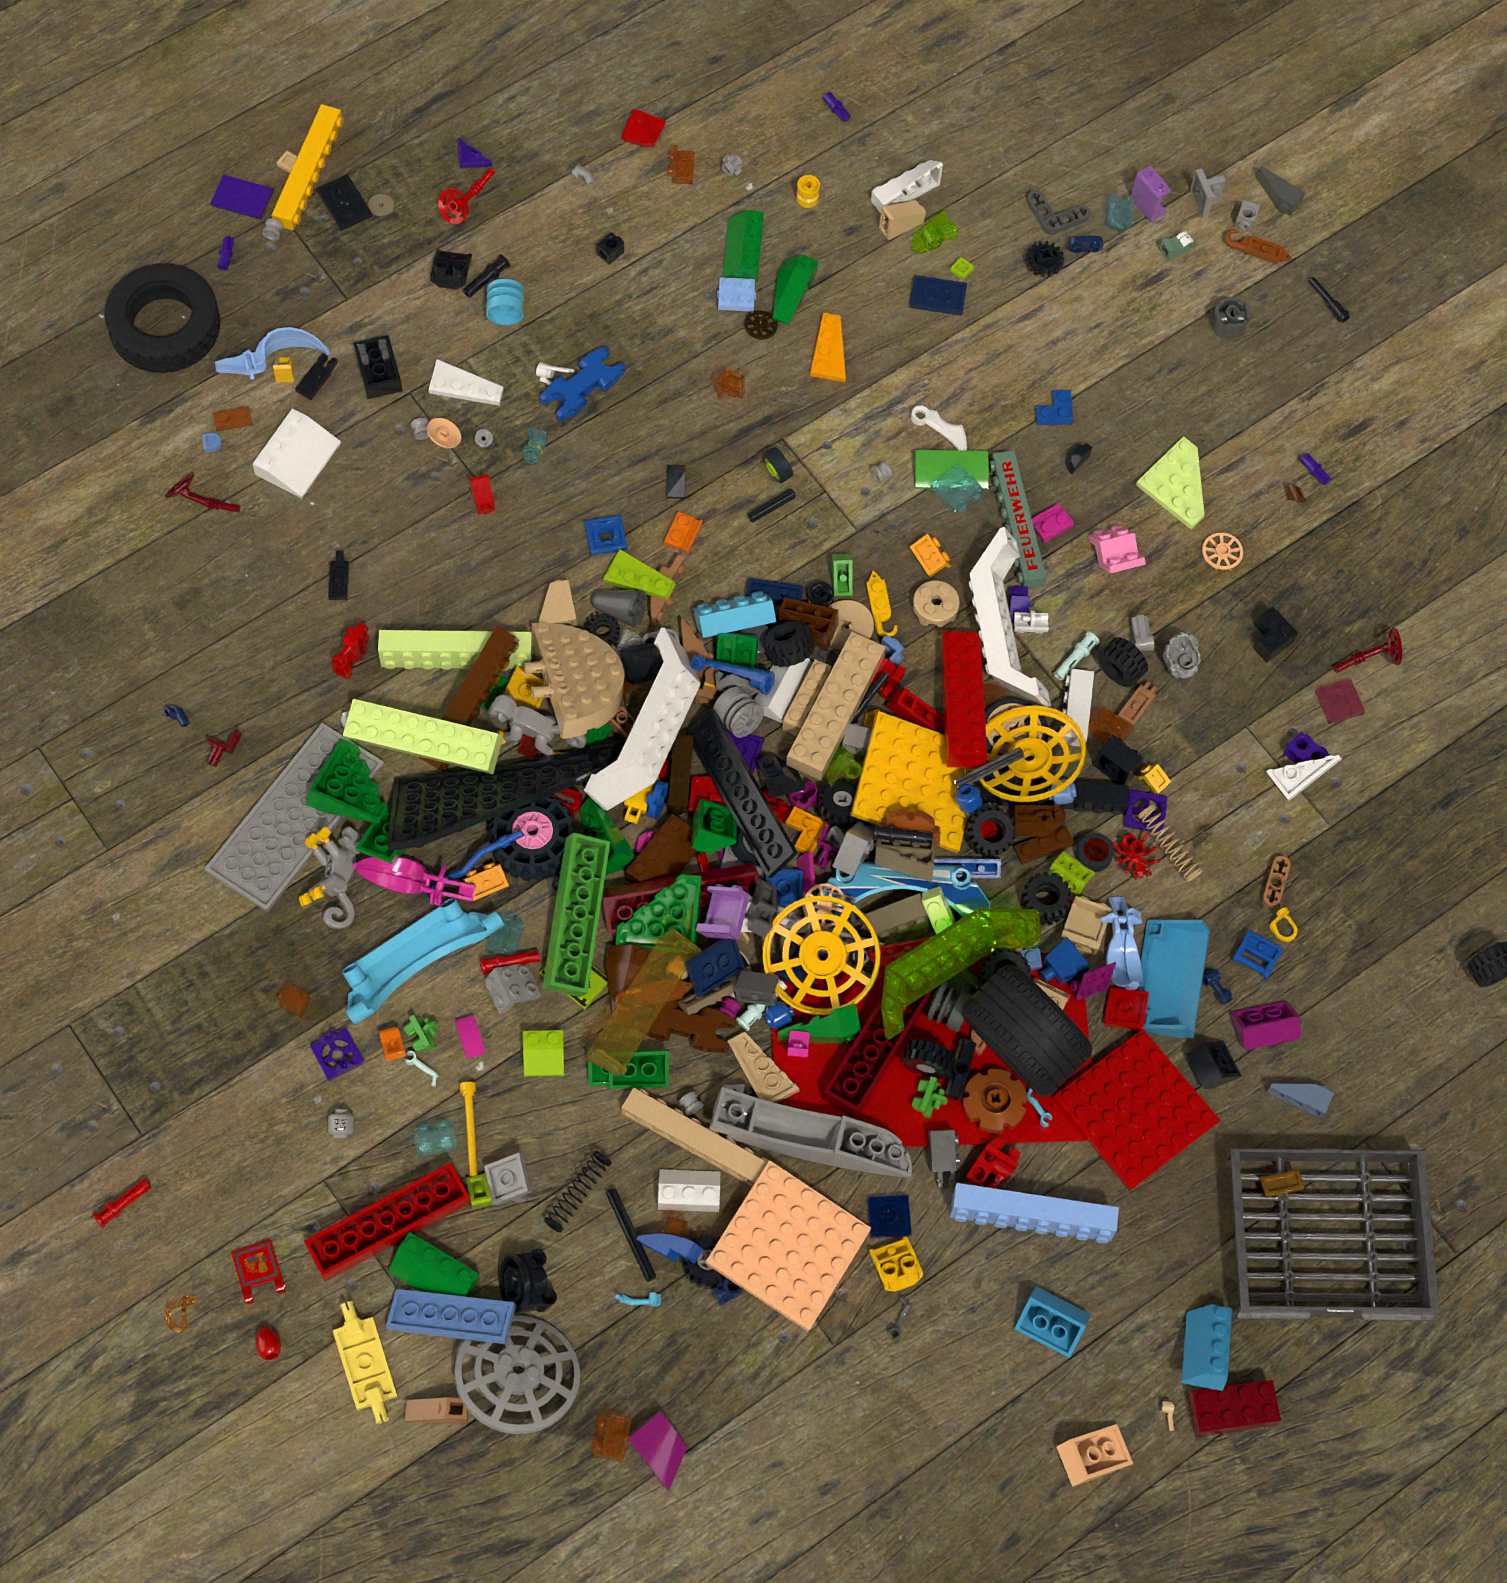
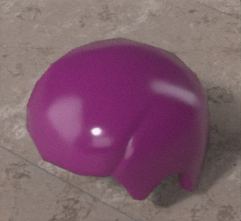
M807 780L805 783L806 790L788 794V799L792 806L800 809L812 807L818 797L816 784Z

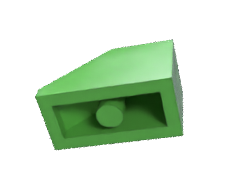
M832 554L834 596H853L852 558L850 554Z

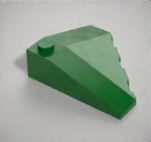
M340 739L310 787L306 805L324 813L379 824L388 809L386 803H381L378 797L380 796V791L376 782H371L369 778L371 772L366 761L362 762L359 757L361 754L359 747Z
M681 874L676 878L677 881L669 888L665 887L654 896L655 899L647 906L644 904L633 913L634 916L626 923L622 922L617 926L615 946L636 945L655 951L694 955L697 952L698 942L696 928L699 923L701 876Z

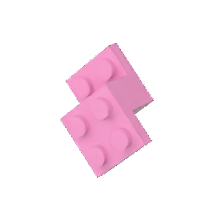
M1115 525L1110 530L1100 529L1094 531V534L1088 535L1089 542L1095 545L1099 567L1107 572L1114 573L1145 565V558L1138 554L1135 533L1122 525Z

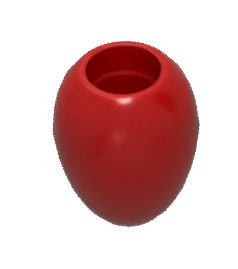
M267 1326L261 1327L257 1331L255 1338L257 1353L264 1360H273L281 1352L280 1339L271 1328Z

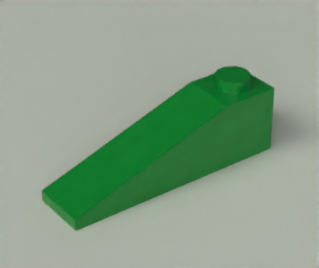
M805 255L784 260L777 275L772 319L786 325L790 324L817 275L818 260Z
M589 797L580 807L582 827L586 830L587 836L610 841L605 874L607 876L623 870L635 856L629 843L604 809Z
M851 1004L830 1011L831 1015L824 1018L816 1016L806 1025L798 1023L780 1030L777 1034L778 1042H789L790 1031L809 1032V1043H854L861 1032L856 1005Z

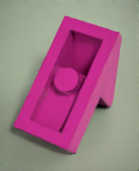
M790 1031L787 1055L808 1057L809 1032Z

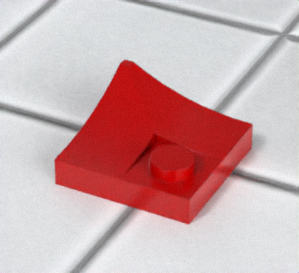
M634 108L621 136V140L639 146L654 148L666 125V121Z
M693 776L691 778L688 812H695L700 798L727 806L710 776Z

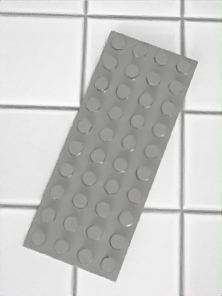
M321 723L204 868L205 872L268 913L314 855L313 848L305 845L306 838L312 833L317 835L318 831L323 827H327L332 832L344 817L321 812L306 805L310 787L340 739L354 745L357 744L324 723ZM358 746L361 751L359 757L362 762L366 761L371 772L369 778L372 781L383 768L384 762ZM319 840L316 845L320 847L323 842Z

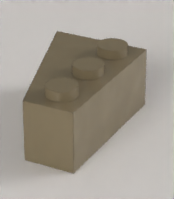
M877 839L875 865L932 882L936 840H932L931 845L901 840L889 842V840Z

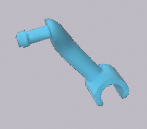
M1029 1088L1027 1100L1040 1114V1125L1048 1127L1049 1124L1043 1118L1052 1120V1116L1050 1113H1045L1039 1102L1031 1096L1033 1090Z
M655 1292L649 1293L648 1299H633L624 1294H617L615 1296L620 1302L628 1305L659 1306L661 1304V1295Z

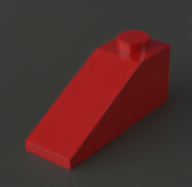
M906 688L893 692L886 706L887 709L910 723L938 733L942 732L944 728L943 715Z

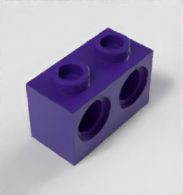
M1302 731L1287 745L1283 753L1295 764L1313 760L1312 757L1322 759L1330 756L1324 747L1319 746L1313 741L1311 736L1304 734ZM1297 745L1303 746L1304 749L1298 748Z

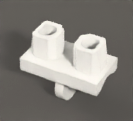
M1030 610V613H1014V632H1048V613H1035L1034 610Z

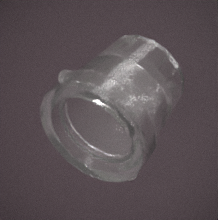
M622 629L614 651L622 657L620 650L642 644L643 638L632 631Z

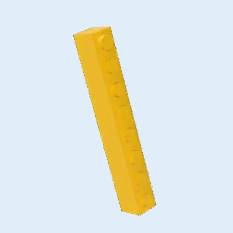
M320 105L272 213V218L279 220L283 224V228L294 231L296 224L300 223L301 213L307 207V199L309 196H312L314 183L318 182L319 172L325 166V158L331 153V145L337 139L339 127L341 128L344 118L341 115L340 109Z

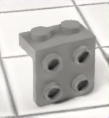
M527 964L495 968L484 980L499 1014L506 1013L515 1003L535 1000L541 996Z

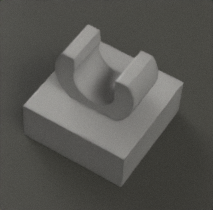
M837 825L834 826L826 837L829 844L837 849H840L845 838L843 827L838 828Z

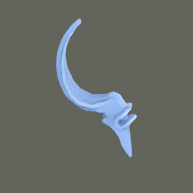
M291 327L277 328L268 332L266 337L259 342L254 353L248 349L237 357L215 361L216 372L245 374L253 380L254 374L261 373L267 369L266 358L274 351L290 347H307L320 350L327 356L330 355V351L322 341L302 329Z
M1108 897L1109 908H1112V911L1100 919L1103 923H1112L1113 938L1108 946L1106 965L1116 962L1114 973L1111 977L1114 984L1124 987L1126 990H1136L1143 985V973L1137 945L1133 937V924H1142L1141 912L1135 908L1128 909L1124 897ZM1117 911H1122L1123 916H1118ZM1120 923H1124V929H1120Z

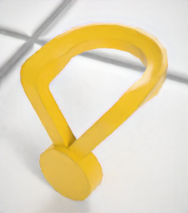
M1285 907L1277 911L1278 917L1271 922L1270 929L1280 941L1290 942L1297 936L1298 929L1292 918L1288 915V908ZM1282 918L1287 919L1293 928V934L1289 937L1280 935L1276 923Z

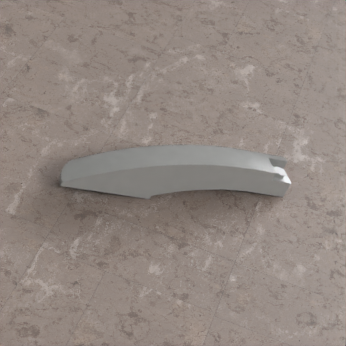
M724 1087L718 1093L709 1129L727 1134V1138L816 1163L868 1173L911 1178L912 1163L909 1153L903 1147L902 1141L886 1129L846 1116L840 1117L780 1105Z

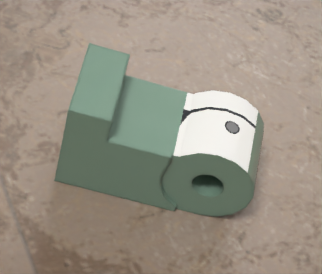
M1185 231L1171 239H1163L1159 251L1168 262L1191 250L1195 246V242L1189 233Z

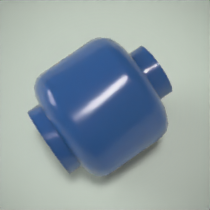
M963 785L956 792L955 798L962 812L973 813L982 806V797L976 786Z
M783 1001L777 1002L775 1006H768L764 1014L769 1028L773 1027L774 1030H780L791 1025L792 1016H794L792 1007L790 1005L786 1006Z

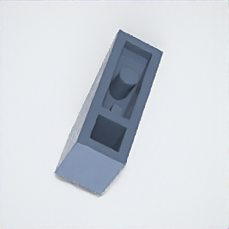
M1272 1083L1266 1092L1320 1119L1325 1115L1334 1095V1092L1330 1091L1328 1087L1317 1084Z

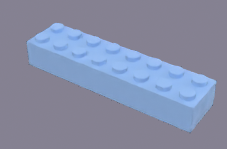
M956 1183L952 1195L950 1218H954L958 1222L970 1220L975 1221L974 1223L978 1225L990 1223L995 1224V1227L998 1228L1010 1226L1015 1227L1018 1231L1030 1229L1035 1230L1038 1234L1050 1232L1055 1233L1058 1237H1067L1069 1235L1076 1236L1075 1238L1078 1240H1087L1089 1238L1096 1239L1098 1243H1108V1241L1111 1242L1117 1231L1119 1207Z

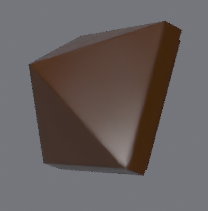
M1290 483L1288 485L1287 500L1305 503L1306 500L1300 487Z

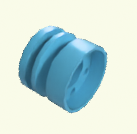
M498 279L488 284L486 316L491 322L499 325H512L523 319L524 287L522 284L511 279Z

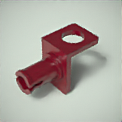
M235 729L227 746L207 738L206 742L213 748L206 763L217 767L223 752L233 755L242 734Z

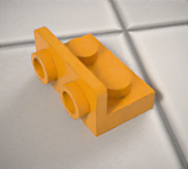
M926 534L911 545L910 548L928 576L932 577L945 566L949 569L951 565L948 561L951 559L945 551L942 552L939 548L941 544L938 539Z
M494 862L483 866L484 870L479 872L476 869L469 871L466 877L462 878L464 883L476 886L473 901L509 886L500 864L495 865Z

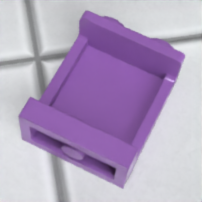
M1149 166L1136 174L1131 199L1148 220L1153 222L1165 215L1166 210L1161 205V201L1165 195L1171 192V189L1153 167Z
M721 884L708 886L707 891L712 893L706 921L705 924L698 923L696 931L705 937L739 940L750 895L737 885H732V887H726Z

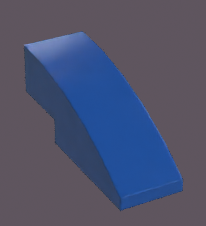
M647 1234L638 1236L636 1239L645 1247L675 1263L679 1256L695 1264L703 1251L696 1243L675 1235Z

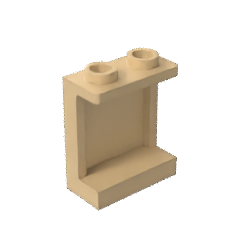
M1075 896L1059 944L1068 937L1077 950L1096 956L1107 923L1101 922L1100 919L1110 914L1112 908H1109L1104 903L1092 902L1084 896Z

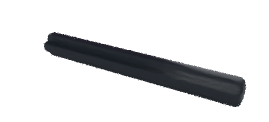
M615 1188L610 1189L606 1192V1196L647 1282L656 1279V1274L642 1244L636 1240L638 1235Z

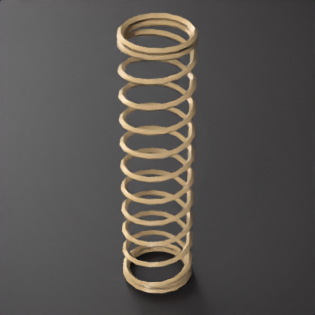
M1155 804L1147 807L1138 815L1139 819H1142V823L1149 822L1146 829H1151L1155 827L1152 830L1151 835H1156L1160 833L1157 836L1156 841H1161L1165 839L1161 843L1160 847L1163 848L1170 845L1165 850V853L1168 854L1173 852L1170 856V860L1178 858L1174 863V866H1179L1183 864L1180 867L1179 872H1184L1188 870L1184 874L1183 878H1185L1186 882L1191 881L1199 874H1201L1203 872V869L1199 868L1193 873H1191L1189 876H1186L1198 864V862L1184 870H1181L1194 856H1191L1185 861L1176 864L1186 853L1189 852V850H1186L1180 855L1172 858V856L1180 848H1182L1184 844H1181L1175 849L1167 852L1168 849L1180 838L1178 837L1172 842L1162 846L1164 842L1175 833V831L1161 839H1158L1170 827V825L1156 833H1153L1163 822L1166 821V819L1149 827V825L1157 817H1159L1161 813L1144 821L1145 818L1157 808Z

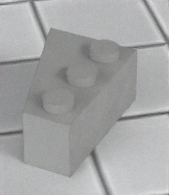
M858 821L849 829L832 867L854 876L874 847L876 848L877 840H873L874 827Z

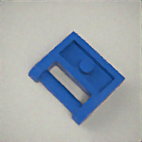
M1249 930L1232 961L1244 964L1267 979L1284 948ZM1245 951L1267 963V968L1243 956V952Z

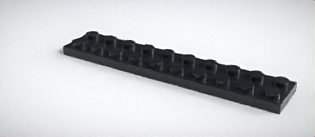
M710 708L686 732V735H693L695 751L766 876L773 878L798 852L719 715L714 709Z

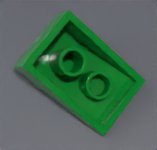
M387 810L380 824L372 822L357 845L356 851L392 864L409 848L388 850L387 842L391 812Z

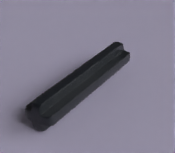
M788 489L747 514L750 522L757 521L795 499L796 494L794 490Z

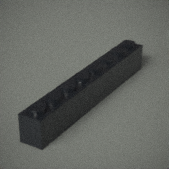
M990 774L983 779L985 782L995 779L993 774ZM1016 776L1007 780L1018 786L1023 785V779ZM1045 778L1031 779L1030 786L1042 784L1047 780ZM976 781L974 785L980 791L982 804L991 802L997 803L1000 806L1008 804L1054 805V800L1049 798L1032 802L1010 801L992 794L979 781ZM1074 781L1077 797H1074L1072 803L1060 805L1064 810L1073 809L1076 812H1083L1085 810L1094 813L1110 812L1114 815L1125 814L1128 808L1129 785ZM1003 784L992 787L995 790L1013 796H1020L1021 791L1010 789ZM1051 785L1040 790L1029 791L1028 796L1046 793L1051 788Z

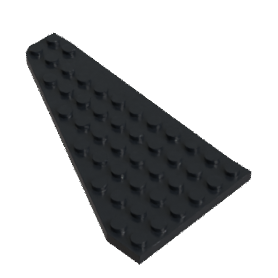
M624 740L587 745L586 749L496 764L493 774L473 769L397 777L395 778L387 842L388 850L421 848L428 843L453 833L461 832L466 828L496 816H502L504 813L542 800L544 797L569 787L580 785L589 780L592 774L596 775L618 760L625 745Z

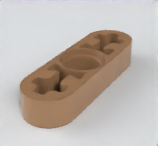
M1285 856L1276 857L1269 872L1262 897V904L1268 909L1276 908L1281 901L1291 866L1290 860ZM1282 862L1284 867L1282 868L1281 873H1277L1279 869L1278 864ZM1271 879H1279L1281 886L1276 887L1272 885ZM1272 892H1275L1273 897L1274 901L1273 903H1270L1269 897Z

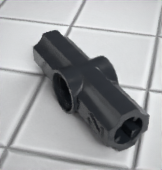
M959 1040L955 1061L945 1092V1096L955 1101L962 1100L977 1044L972 1040ZM962 1066L965 1068L966 1071L964 1073L957 1072L956 1067Z

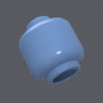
M1068 778L1060 779L1063 783L1068 780ZM1072 782L1066 789L1049 797V799L1054 800V803L1058 805L1072 803L1074 797H1077L1075 783ZM1051 784V788H1049L1048 791H1051L1057 787Z

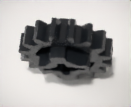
M1039 241L1038 246L1032 244V249H1028L1026 265L1030 267V272L1036 271V276L1041 273L1042 277H1045L1046 274L1052 277V273L1057 275L1058 271L1062 270L1065 260L1063 257L1064 252H1059L1060 247L1055 248V243L1048 245V241H1045V244Z

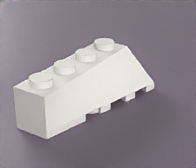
M932 160L920 163L916 168L905 171L901 176L892 178L886 184L874 188L871 202L881 213V209L884 206L909 202L940 185L943 164Z

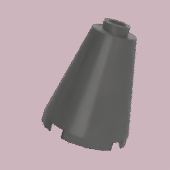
M643 590L598 591L592 598V605H594L596 610L608 614V616L612 615L615 619L627 625L636 627V624L639 625L644 617L646 606L642 605L643 600L646 601V595Z

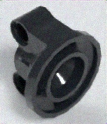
M534 1249L529 1253L508 1255L501 1262L499 1269L500 1295L503 1301L515 1303L514 1313L527 1311L545 1312L557 1300L555 1291L548 1288L547 1274L543 1268L547 1257L540 1249Z

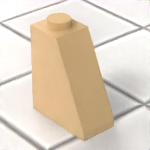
M916 200L884 206L881 209L879 228L889 241L923 224L926 215L925 209Z
M556 580L549 584L539 623L563 624L577 628L569 580Z

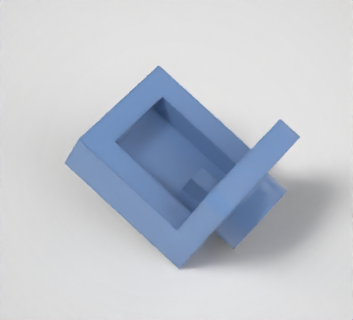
M886 635L882 639L881 645L885 646V651L891 655L889 661L898 665L904 658V647L900 645L897 639Z

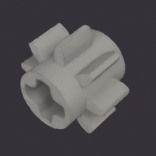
M731 154L722 159L721 168L726 175L737 176L742 172L743 162L739 156Z

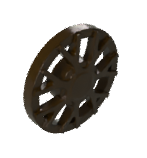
M756 310L747 315L744 326L750 336L755 339L764 340L775 335L778 322L772 319L773 314L770 312ZM759 314L765 315V318H759ZM752 316L756 319L755 322L750 319Z

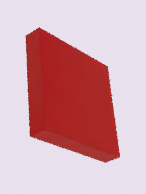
M1110 987L1104 1026L1143 1030L1149 992Z

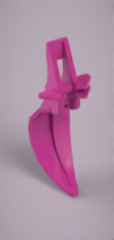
M370 856L355 862L353 868L363 878L383 888L404 894H420L422 891L431 893L430 904L441 906L443 896L472 902L476 889L475 885L445 878L446 865L442 866L439 876L427 873L426 867L418 861L399 857L390 864ZM431 880L437 881L436 888L429 887ZM444 884L460 886L458 894L444 891Z

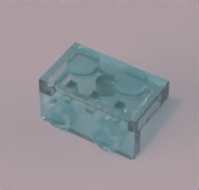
M1113 194L1107 196L1106 227L1123 233L1132 226L1135 206L1134 196L1130 195L1126 200Z
M498 914L504 926L489 936L486 951L488 953H506L508 956L514 955L519 948L524 922L514 914Z
M443 1120L437 1122V1125L429 1126L428 1124H423L413 1130L418 1158L458 1150L453 1122Z

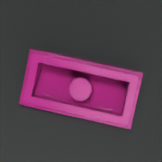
M811 851L806 852L797 859V870H803V895H806L812 887L816 886L813 853Z

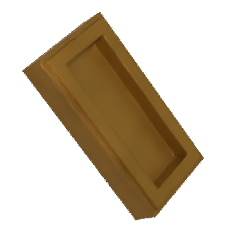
M1299 1169L1259 1178L1264 1198L1305 1189Z

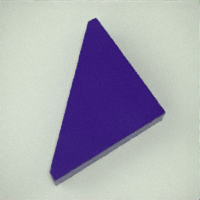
M458 138L460 168L492 167L491 160H488L474 147L467 145L461 138Z

